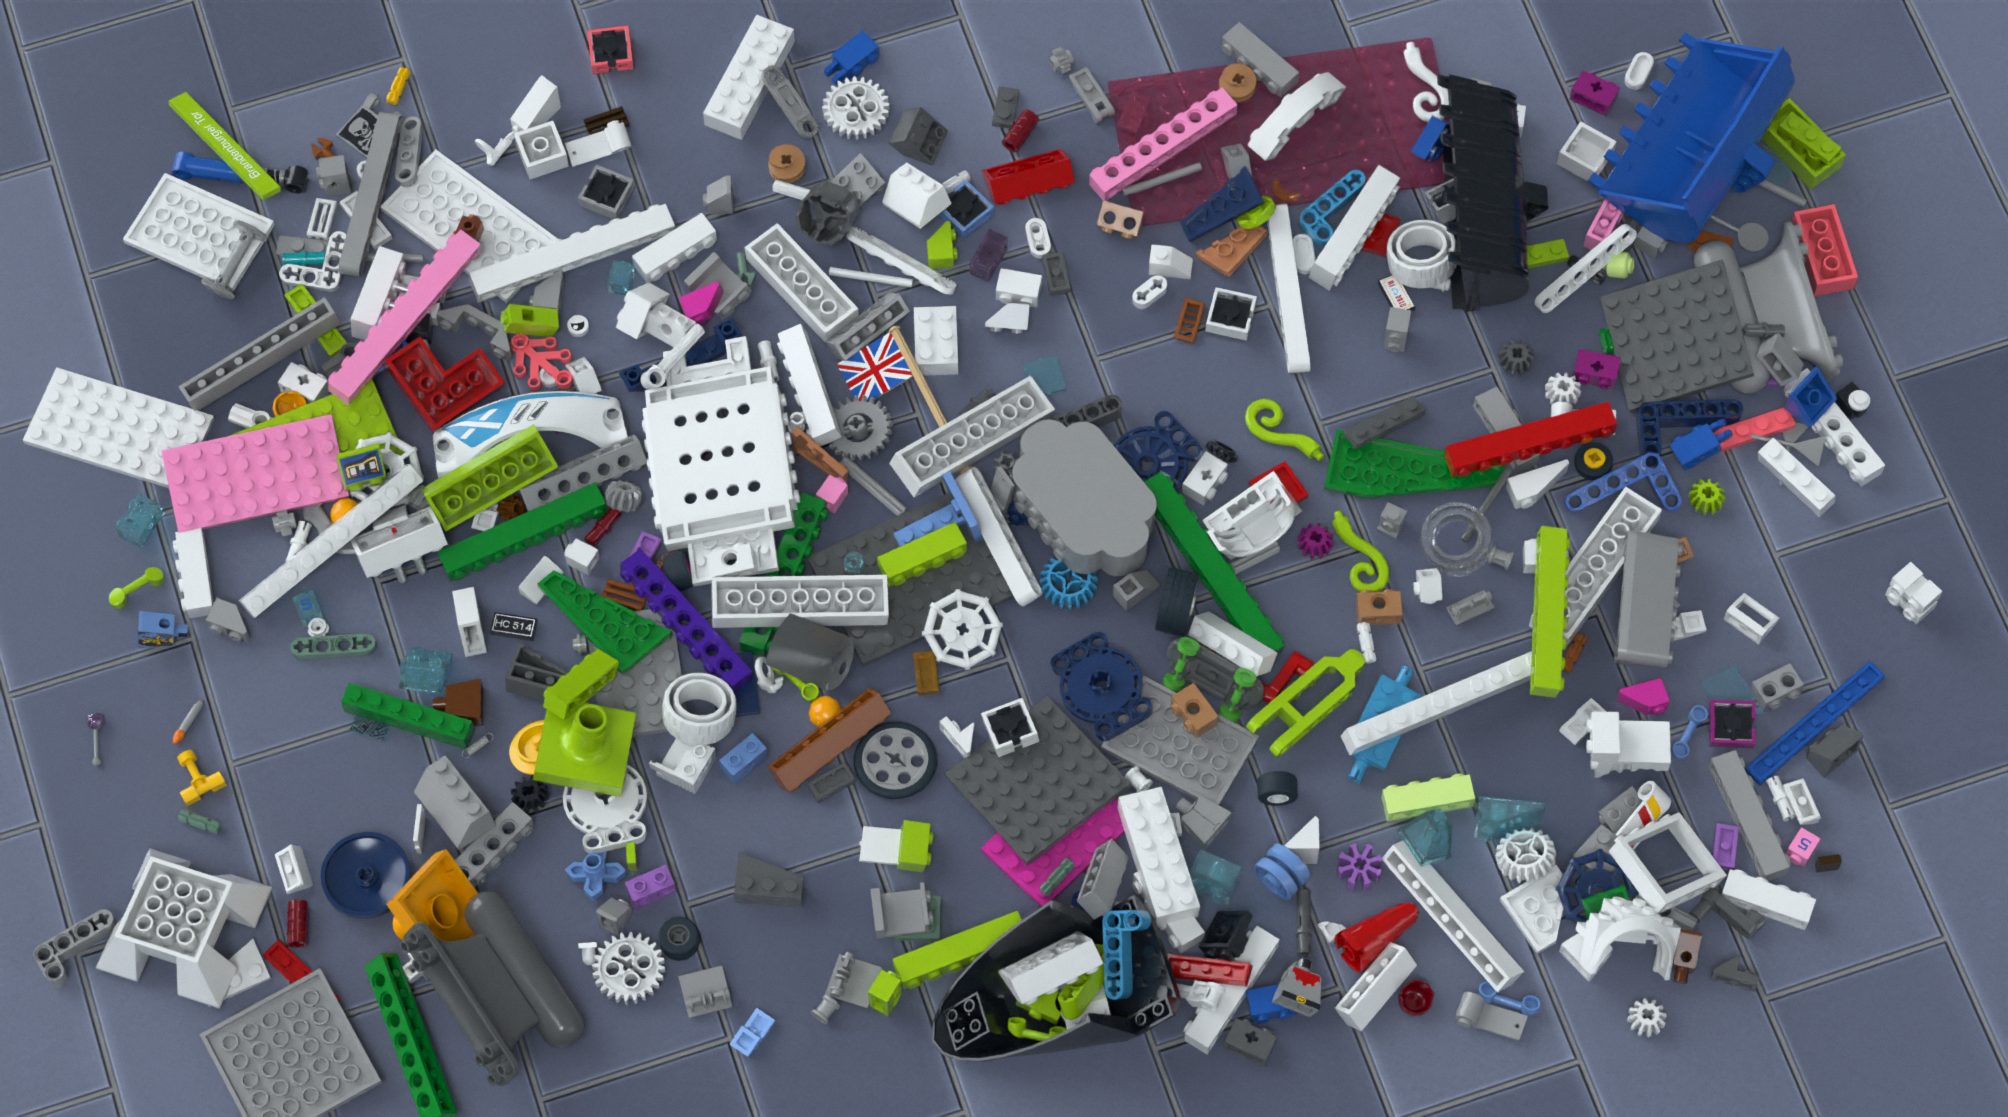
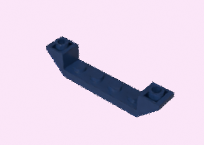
M733 318L714 326L715 335L694 344L685 353L687 367L709 363L727 353L725 340L742 337V333ZM636 364L619 373L629 392H645V390H648L642 386L641 376L652 365L641 370L639 365ZM650 374V381L653 384H656L657 379L655 375Z

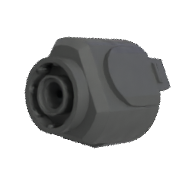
M826 180L819 182L809 191L798 206V212L795 215L797 231H801L809 240L818 244L831 246L833 243L838 242L853 226L854 220L860 213L859 200L856 194ZM809 202L814 206L816 223L815 219L811 217Z

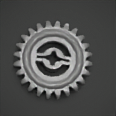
M854 395V402H851L846 397V405L838 401L840 409L832 407L842 438L830 442L829 445L831 450H835L836 455L842 454L843 459L850 456L852 461L859 457V460L863 461L864 456L871 459V453L878 455V448L885 449L883 442H890L887 436L893 433L889 429L893 426V422L889 421L892 416L890 413H887L888 409L886 406L882 408L881 401L875 404L874 397H871L870 401L867 402L865 395L859 401L857 395ZM863 416L870 418L873 422L866 423ZM869 432H872L871 436L862 442H852L845 437V435H851L854 439L861 440L867 437Z

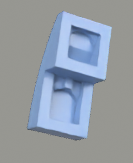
M756 1008L745 1026H741L730 1045L749 1057L766 1037L776 1020Z

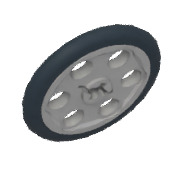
M887 722L872 728L860 739L854 753V769L861 784L871 793L887 799H903L922 791L931 781L937 765V753L928 735L920 728L904 722ZM883 737H889L892 739V744L885 747L880 744V740ZM905 739H911L914 741V746L912 748H904L902 742ZM870 754H877L880 759L877 763H870L867 757ZM899 757L900 763L895 762L892 764L891 758ZM919 757L924 762L920 767H914L911 764V760ZM884 772L888 774L889 778L885 782H880L876 779L877 774ZM902 774H907L911 780L906 784H902L898 781V778Z

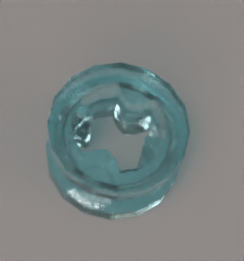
M855 551L849 552L844 558L845 569L850 573L860 572L864 567L862 555ZM851 559L856 560V566H852Z

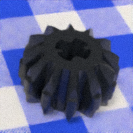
M533 775L529 780H526L523 776L522 783L515 781L516 788L511 789V795H513L511 800L520 809L524 808L526 814L530 809H533V812L536 813L537 806L544 808L545 804L543 801L548 800V794H546L548 789L547 786L543 785V782L533 780Z

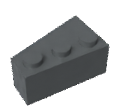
M519 643L505 677L506 692L544 702L545 697L543 695L547 687L553 686L562 675H566L568 672L553 663L551 665L543 660L541 655L532 653L525 648V645Z

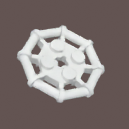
M387 432L385 435L358 440L359 443L355 449L376 443L379 445L386 443L385 449L380 451L385 469H390V472L387 473V479L383 480V483L405 466L404 460L408 457L411 466L424 480L417 455L418 449L415 446H410L393 436L390 432ZM390 444L394 445L395 447L399 448L405 453L401 456L395 454L390 450ZM364 485L361 490L350 492V495L362 501L368 496V494L362 491L363 489L368 487L374 491L380 485ZM408 494L405 495L393 506L407 505L410 497Z
M955 589V592L929 605L930 610L922 636L926 638L938 662L942 661L963 667L965 670H970V667L986 658L994 657L1003 623L999 621L987 597L983 598L962 592L960 589ZM961 600L979 606L976 610L962 607ZM956 601L957 608L948 613L942 610V608ZM982 608L991 624H984L982 617L979 615ZM938 614L943 618L939 630H933ZM962 624L966 625L968 633L965 632L963 635H959L960 632L956 630V627H960ZM985 630H992L988 645L982 642ZM940 635L946 645L943 651L934 636ZM979 646L983 650L970 658L968 657V652L973 648ZM949 650L963 653V659L946 653Z

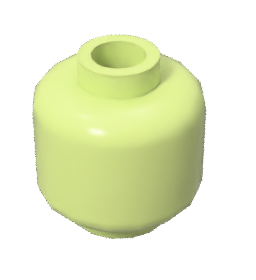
M1622 251L1617 255L1611 256L1612 259L1602 268L1606 270V274L1610 278L1625 279L1634 271V258L1631 257L1629 252Z

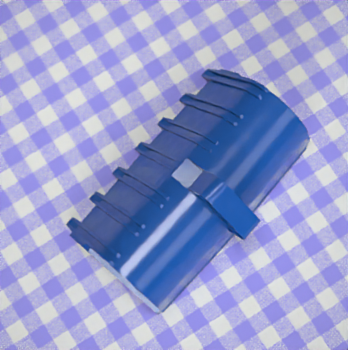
M1683 33L1679 41L1690 50L1682 63L1671 56L1666 59L1664 64L1674 73V76L1667 86L1656 79L1651 82L1649 88L1659 96V99L1652 109L1640 102L1636 105L1634 111L1644 119V122L1637 132L1625 125L1622 127L1619 134L1629 143L1622 156L1608 149L1603 157L1614 166L1610 175L1605 180L1601 176L1592 173L1588 182L1599 191L1598 193L1622 213H1627L1651 233L1664 240L1669 239L1681 243L1694 241L1731 188L1740 193L1746 192L1765 181L1775 165V160L1758 145L1795 83L1794 74L1790 66L1791 58L1782 46H1779L1774 51L1703 38L1696 40L1693 36Z

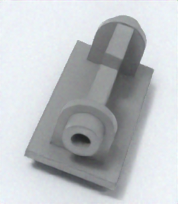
M1482 590L1447 606L1446 609L1457 626L1495 607L1491 602V593Z

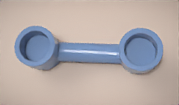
M1696 705L1690 710L1688 714L1689 723L1680 741L1674 743L1670 748L1671 755L1675 759L1683 760L1688 756L1690 752L1689 740L1696 727L1701 725L1708 717V711L1704 706Z
M1488 981L1482 982L1479 986L1478 995L1484 998L1485 1003L1491 1004L1496 1002L1518 1009L1527 1016H1531L1539 1010L1540 1000L1534 995H1527L1522 1001L1497 994V991Z

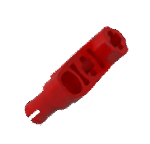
M1295 651L1271 684L1267 685L1262 682L1264 686V697L1262 700L1269 704L1285 690L1295 674L1301 677L1315 663Z

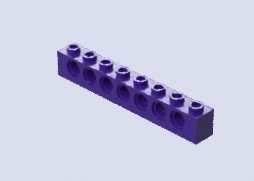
M641 548L620 563V576L626 583L630 582L633 585L637 596L641 599L644 598L648 602L649 609L654 614L658 613L661 616L667 629L671 628L676 633L677 640L682 645L686 644L689 647L690 654L694 659H699L704 664L703 667L708 674L725 681L734 693L752 680L751 669ZM642 574L648 576L645 579L638 578V576ZM653 590L661 591L660 594H653L651 592ZM668 605L675 606L672 610H668L665 607ZM686 620L689 624L681 625L679 622ZM702 636L703 639L697 641L694 640L693 637ZM709 651L717 652L715 656H709L707 653ZM727 666L730 667L731 670L725 672L722 671L721 668Z

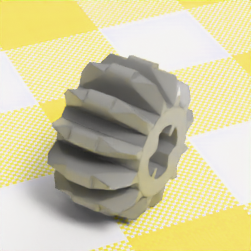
M612 481L605 492L606 505L611 506L613 510H619V512L625 511L629 513V511H636L642 500L641 488L635 486L634 483H628V481Z

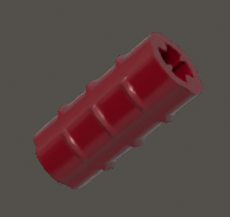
M1023 110L1002 140L1003 146L1011 152H1017L1038 123V116L1030 110Z
M291 900L288 902L287 945L290 948H304L307 946L308 903L305 900Z

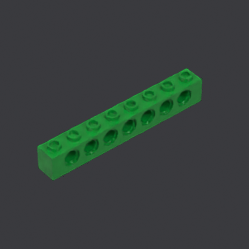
M801 493L800 502L797 503L798 510L793 512L795 528L786 529L777 550L779 571L770 572L766 577L781 576L784 573H788L790 576H803L806 567L804 565L805 560L813 552L812 543L814 539L817 540L821 532L820 524L822 521L825 522L828 516L829 509L826 508V500ZM806 518H812V519H814V520L811 521V522H805V521H803V520L806 519ZM799 536L805 537V539L802 541L796 540V538ZM790 555L798 556L796 559L788 558ZM745 627L739 641L740 650L744 652L752 651L753 655L765 657L767 652H769L771 642L779 627ZM761 629L767 631L765 634L762 635L757 633V631Z
M381 953L364 967L420 1117H453L457 1114L399 956L397 953Z

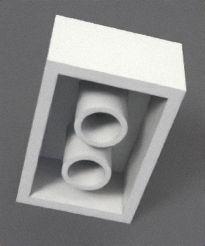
M956 306L914 307L915 360L923 376L958 374Z

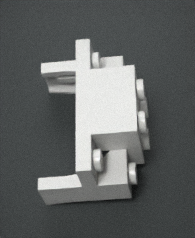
M1273 471L1203 519V522L1209 530L1207 533L1218 550L1232 560L1235 557L1255 554L1272 545L1287 532L1293 523L1294 517L1302 512V510Z
M1613 897V899L1604 898L1599 914L1590 913L1589 920L1577 922L1576 931L1584 937L1579 964L1588 973L1596 974L1605 950L1613 941L1645 944L1646 940H1653L1652 943L1657 945L1653 971L1658 972L1664 980H1670L1681 928L1674 923L1673 919L1661 917L1655 912L1654 908L1649 907L1646 901L1635 898L1633 901H1627L1621 897Z

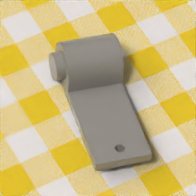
M999 466L996 469L990 491L1005 518L1015 485L1012 482V476H1008L1003 468Z
M1464 992L1454 1018L1458 1021L1457 1024L1464 1028L1474 1027L1520 1042L1528 1016L1485 1003L1484 998L1478 994Z

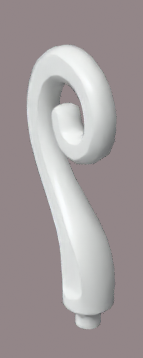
M1414 42L1407 43L1404 57L1408 68L1413 74L1437 91L1441 104L1449 105L1448 89L1437 84V76L1423 64L1420 49L1415 47ZM1421 92L1414 98L1413 110L1422 121L1428 123L1432 115L1442 119L1445 118L1439 114V109L1435 112H1427L1422 108L1421 104L1424 101H1428L1431 106L1437 105L1438 100L1433 93Z

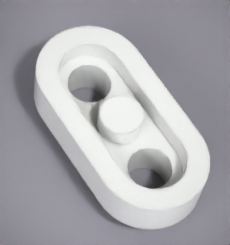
M1039 218L1030 219L1025 226L1030 253L1033 257L1042 259V255L1050 254L1051 251L1045 222ZM1033 230H1039L1038 233H1034V232H1032V231H1033ZM1038 248H1043L1044 250H1043V251H1038L1037 249H1038Z

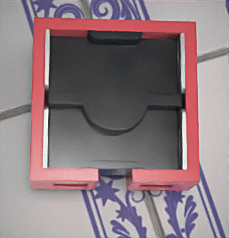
M628 25L587 30L593 74L607 73L609 69L617 68V71L634 69Z

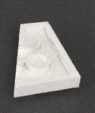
M254 939L249 941L229 959L237 967V970L224 1000L271 979Z

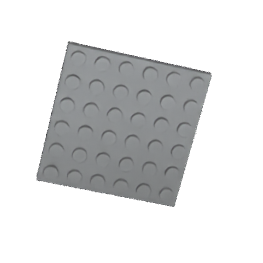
M320 968L199 1034L243 1117H322L382 1083Z

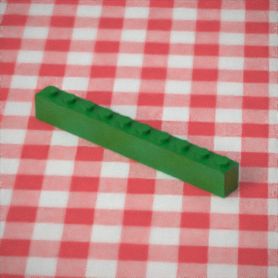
M1161 471L1146 480L1144 483L1156 498L1155 516L1195 573L1199 574V579L1232 626L1277 652V655L1281 653L1284 648L1282 636L1278 632L1275 633L1268 616L1260 612L1256 599L1254 597L1251 598L1246 592L1247 587L1244 582L1238 580L1234 575L1235 570L1229 562H1225L1222 552L1211 542V537L1207 530L1199 525L1197 515L1193 510L1189 511L1185 505L1186 501L1181 493L1177 494L1173 488L1174 484L1171 478L1165 476Z

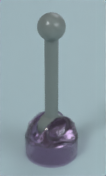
M100 713L87 715V725L90 729L94 730V759L92 760L94 766L101 764L98 750V730L104 726L105 719L104 714Z

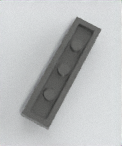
M1411 396L1344 430L1343 436L1357 450L1424 416L1426 410L1414 396Z

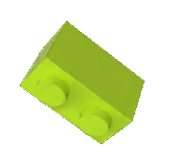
M904 820L901 826L897 869L924 872L926 865L930 866L931 852H928V845H932L933 841L930 823Z

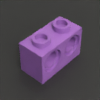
M666 865L625 882L627 893L635 910L676 893L675 883Z

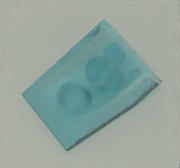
M1479 797L1475 812L1474 837L1482 841H1490L1504 837L1507 833L1512 834L1514 829L1521 831L1523 827L1526 829L1541 824L1546 803Z

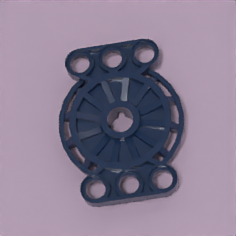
M1161 411L1155 416V427L1146 426L1133 429L1121 436L1113 446L1143 482L1162 471L1165 476L1171 478L1173 484L1176 485L1174 489L1177 492L1186 478L1188 461H1198L1203 455V449L1199 442L1171 413ZM1162 417H1169L1170 424L1162 427L1159 425V420ZM1177 431L1184 433V438L1181 441L1173 440V435ZM1191 446H1197L1199 449L1198 453L1194 456L1187 454V450ZM1143 460L1145 462H1154V467L1150 471H1142L1143 465L1141 462ZM1180 469H1183L1182 476L1178 481L1177 478L1179 476Z
M1094 632L1052 657L1050 663L1052 671L1056 675L1061 676L1059 687L1065 707L1080 720L1096 723L1094 730L1099 740L1109 741L1151 716L1153 712L1151 701L1148 698L1140 697L1143 682L1137 663L1123 651L1108 647V640L1104 633ZM1095 639L1104 640V644L1101 647H1094L1092 645ZM1082 649L1085 651V655L1081 658L1074 656L1076 650ZM1113 653L1122 656L1124 659L1122 660L1114 656ZM1063 660L1067 662V665L1062 669H1058L1055 667L1057 661ZM1129 662L1134 666L1135 672H1132ZM1137 678L1139 679L1138 689L1135 685ZM1100 681L1107 682V689L1104 691L1102 686L1097 687L1095 686V684ZM1064 682L1067 683L1068 692L1065 693L1063 690ZM1067 700H1071L1073 708L1068 704ZM1140 704L1148 706V710L1143 713L1138 712L1136 708ZM1121 715L1130 717L1129 721L1124 724L1119 723L1117 720ZM1102 726H1109L1111 728L1110 732L1105 735L1100 734L1099 729Z

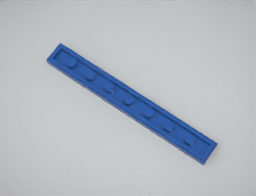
M1869 661L1745 768L1746 773L1759 786L1762 785L1885 678V675Z

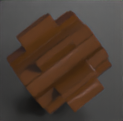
M509 495L497 503L498 507L496 510L499 512L502 520H511L525 513V505L518 496Z

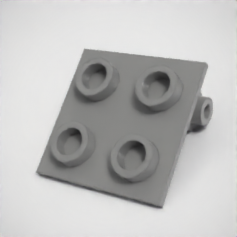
M862 153L831 180L832 183L840 185L856 194L860 207L874 193L882 194L885 191L884 184L886 182Z
M1631 786L1598 811L1600 823H1606L1614 834L1619 831L1642 802L1634 787Z
M848 952L845 955L839 954L825 995L868 1009V990L882 967L854 959V955Z
M722 965L678 976L689 1018L732 1008Z

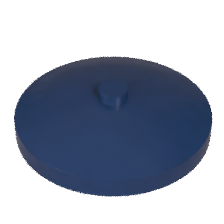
M360 832L343 838L330 849L323 861L320 878L324 894L336 910L349 917L370 919L391 911L386 904L411 879V869L404 850L396 841L380 833Z

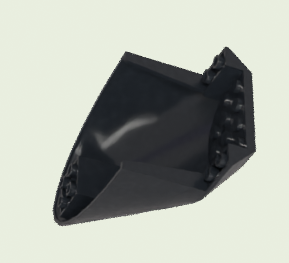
M1132 895L1120 902L1111 910H1144L1151 916V924L1146 930L1131 931L1132 973L1134 975L1133 990L1131 996L1126 999L1113 1000L1107 997L1111 1015L1088 1013L1085 1015V1022L1042 1042L1028 1038H1019L1009 1031V1018H1024L1026 1020V1029L1049 1034V1029L1058 1026L1067 1029L1066 1023L1062 1016H1060L1056 1025L1043 1018L1038 1020L1028 1014L1029 1011L1016 1005L1017 999L998 971L1077 931L1091 938L1094 944L1103 945L1104 916L1101 915L1093 919L1084 910L1051 900L1000 936L974 959L956 979L941 1001L933 1020V1044L943 1055L953 1059L985 1062L1009 1057L1125 1042L1144 1034L1175 1016L1182 1000L1155 918L1136 895ZM1137 915L1135 917V923L1138 926L1140 920ZM1117 916L1114 920L1116 926L1119 924V919ZM1116 939L1115 946L1118 949L1120 943L1119 940ZM1117 961L1116 969L1119 972L1120 963ZM1057 997L1055 1005L1056 1008L1059 1011H1061V1007Z

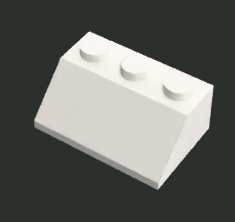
M906 162L891 174L882 203L885 207L921 229L951 204V201L942 184Z

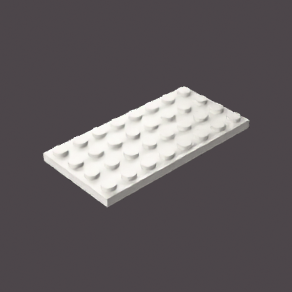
M437 150L419 166L417 180L414 184L412 183L408 187L400 186L380 206L382 212L436 252L440 248L443 250L446 247L448 238L456 231L463 215L467 217L470 214L478 216L483 223L484 231L479 239L481 244L480 252L464 270L468 275L477 267L482 266L484 268L490 266L494 261L510 259L516 253L524 254L530 252L536 246L544 247L558 239ZM521 288L497 297L508 303Z
M56 367L23 438V442L36 448L169 488L161 450L204 442L215 418L213 415L204 412L194 411L191 408Z

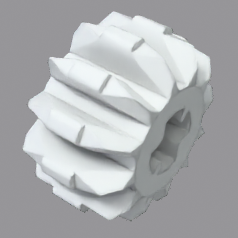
M1558 372L1555 377L1551 376L1548 383L1545 384V391H1547L1545 397L1550 399L1551 405L1556 402H1567L1575 405L1578 400L1577 398L1581 395L1579 390L1580 382H1575V376L1569 378L1567 372L1564 376H1561Z
M1646 998L1643 999L1642 1004L1636 1001L1634 1007H1630L1628 1011L1630 1016H1628L1627 1021L1633 1023L1630 1028L1631 1030L1638 1028L1639 1036L1643 1032H1646L1647 1037H1651L1652 1032L1657 1035L1660 1032L1659 1028H1664L1665 1026L1663 1020L1666 1019V1013L1661 1012L1663 1010L1662 1005L1655 1006V1000H1652L1651 1004L1648 1003Z

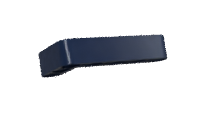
M1736 399L1644 402L1640 405L1636 417L1639 454L1642 456L1647 454L1646 452H1653L1659 456L1661 455L1660 428L1696 427L1706 423L1711 425L1720 419H1725V426L1732 425L1740 421L1743 405ZM1731 410L1736 412L1737 414H1730L1728 411ZM1707 411H1712L1715 415H1710ZM1668 412L1673 416H1666L1664 413ZM1685 412H1691L1694 415L1689 416ZM1643 413H1648L1651 417H1646ZM1649 432L1653 434V436H1647L1645 433ZM1649 456L1646 459L1647 467L1656 465L1654 457Z

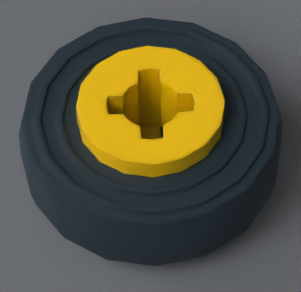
M1590 442L1578 449L1574 465L1577 472L1583 478L1595 480L1611 471L1613 456L1605 445Z

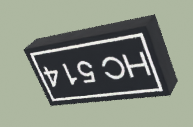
M494 612L490 634L533 641L538 620L537 618Z

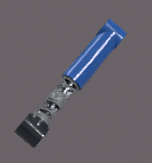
M188 152L176 153L171 174L178 179L189 180L194 177L243 183V180L223 160L195 157ZM292 165L288 169L281 171L262 168L278 185L284 186L285 190L295 194L304 192L308 176V170L304 167Z

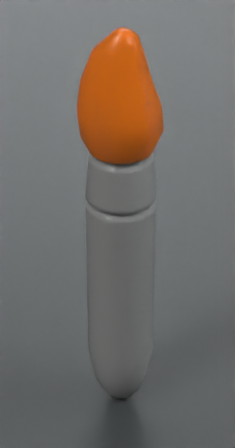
M202 699L193 705L179 729L174 733L173 744L179 743L184 738L186 731L203 707L204 701Z

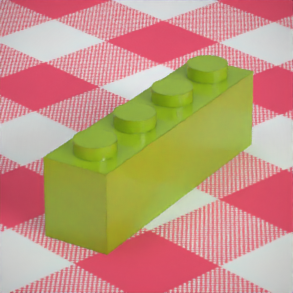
M956 522L878 556V567L882 575H887L889 587L893 585L898 586L910 577L921 576L930 568L941 567L952 558L958 559L967 552V542Z
M600 649L595 650L592 654H588L580 664L574 665L569 673L562 675L553 686L547 687L543 695L545 697L543 707L565 720L616 677L619 661Z

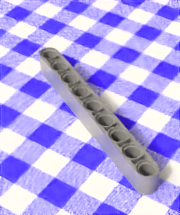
M380 112L378 115L339 261V274L362 276L401 130L402 116L399 114Z

